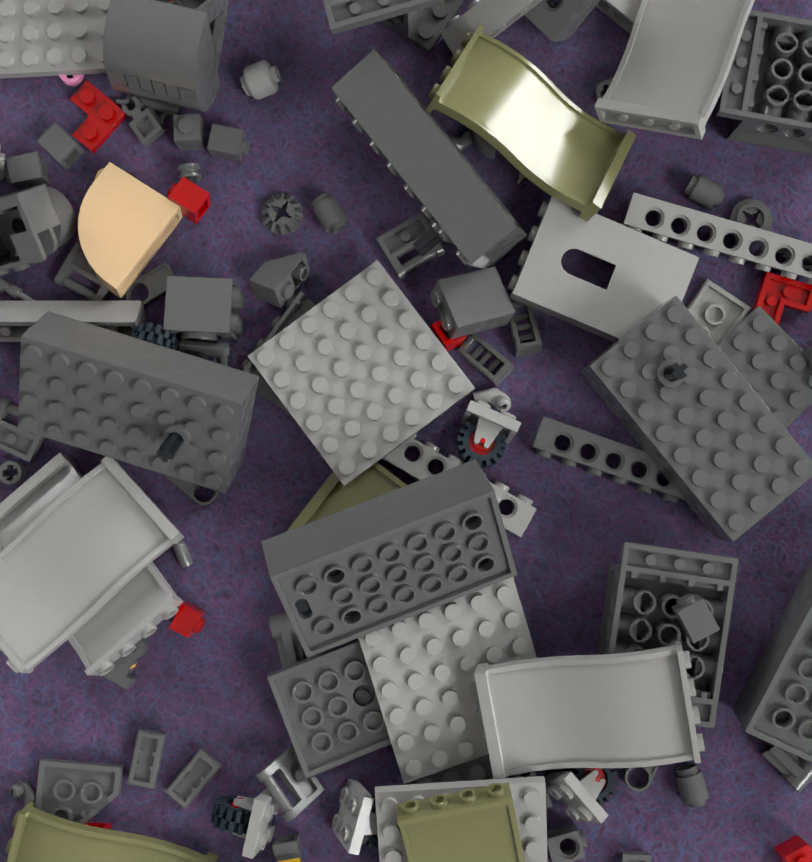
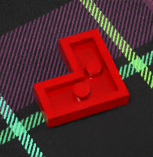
M87 80L70 98L72 103L88 115L87 119L72 135L94 154L128 115Z
M765 272L760 282L753 309L760 306L778 325L784 307L802 313H809L812 307V285Z

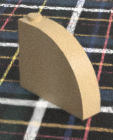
M111 162L97 172L95 181L88 189L80 207L78 234L81 248L92 271L109 291L119 298L123 297L182 219L181 208Z

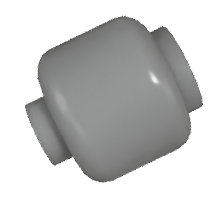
M261 60L246 66L240 81L247 96L260 100L277 93L278 82L281 81V76L276 66H271L267 61Z

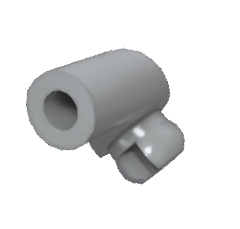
M493 387L472 393L474 402L477 400L485 403L489 402L500 412H506L511 408L509 396L498 388Z

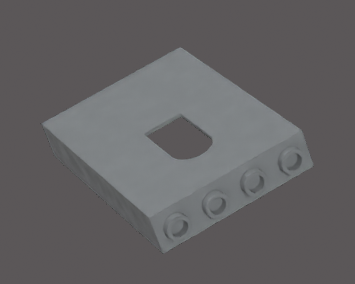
M551 196L547 202L543 201L539 208L537 216L541 218L538 226H532L527 238L531 242L527 251L523 249L517 265H520L521 268L518 275H512L507 289L511 290L509 294L510 299L607 340L616 342L662 303L674 296H677L682 302L699 257L599 214H595L586 222L579 217V210ZM570 249H577L615 265L607 289L568 274L561 264L563 254Z

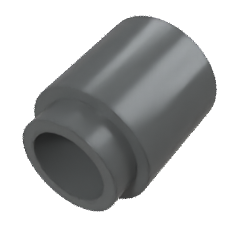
M693 174L683 191L684 194L688 195V199L708 209H711L713 205L718 207L725 196V192L722 191V184L701 174L699 176Z
M324 193L312 202L313 212L327 233H339L347 226L348 217L335 197H331L329 193Z
M687 763L676 767L677 774L675 779L682 802L689 804V807L692 808L703 806L706 803L705 800L709 798V793L702 770L698 769L696 763Z

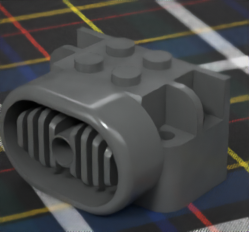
M42 184L0 197V276L9 273V268L17 272L31 267L29 263L36 264L47 260L46 256L57 251V248L64 246L72 239L76 228L75 213L68 199L60 191Z

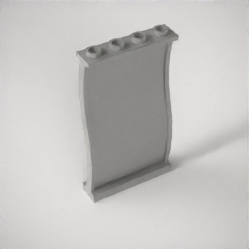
M642 0L615 76L603 98H598L594 106L600 122L702 140L706 131L705 125L724 87L755 0Z
M59 452L0 503V552L19 536L50 504L83 477L76 467L77 464L70 456ZM151 562L72 635L68 641L85 665V673L87 675L103 676L114 668L115 665L113 663L116 660L133 652L136 648L135 644L139 640L151 636L157 630L156 626L163 619L167 620L173 617L179 610L177 607L184 601L175 594L154 563Z
M105 456L101 460L102 463L59 496L0 552V652L3 651L8 657L6 663L16 673L30 674L34 667L74 635L139 572L173 544L179 543L184 538L182 533L116 459Z
M677 641L675 645L627 653L553 656L510 661L489 665V663L477 664L474 676L493 779H503L510 775L549 769L636 768L694 760L695 763H701L699 752L705 751L702 733L696 734L695 724H701L698 706H692L691 697L696 696L694 679H687L686 669L692 668L689 650L683 651L681 641Z

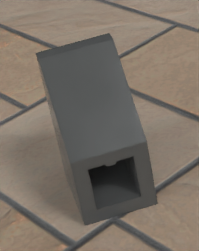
M300 252L264 262L249 281L257 299L281 308L293 296L301 283L308 278L311 271L306 255Z

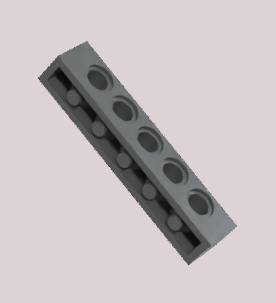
M544 416L540 418L530 447L536 450L535 455L550 459L551 455L561 458V464L576 468L577 464L587 467L585 472L594 476L601 477L602 473L612 476L611 481L626 486L627 482L637 485V491L651 495L652 491H656L662 494L661 499L677 504L678 500H685L669 481H667L665 486L658 484L657 475L661 472L660 468L645 451ZM558 436H562L567 440V448L564 451H560L555 447L554 442ZM583 445H587L592 449V457L589 460L582 458L580 455V449ZM608 454H613L617 458L618 463L614 469L606 465ZM635 462L639 463L643 469L642 475L638 478L631 472V467Z

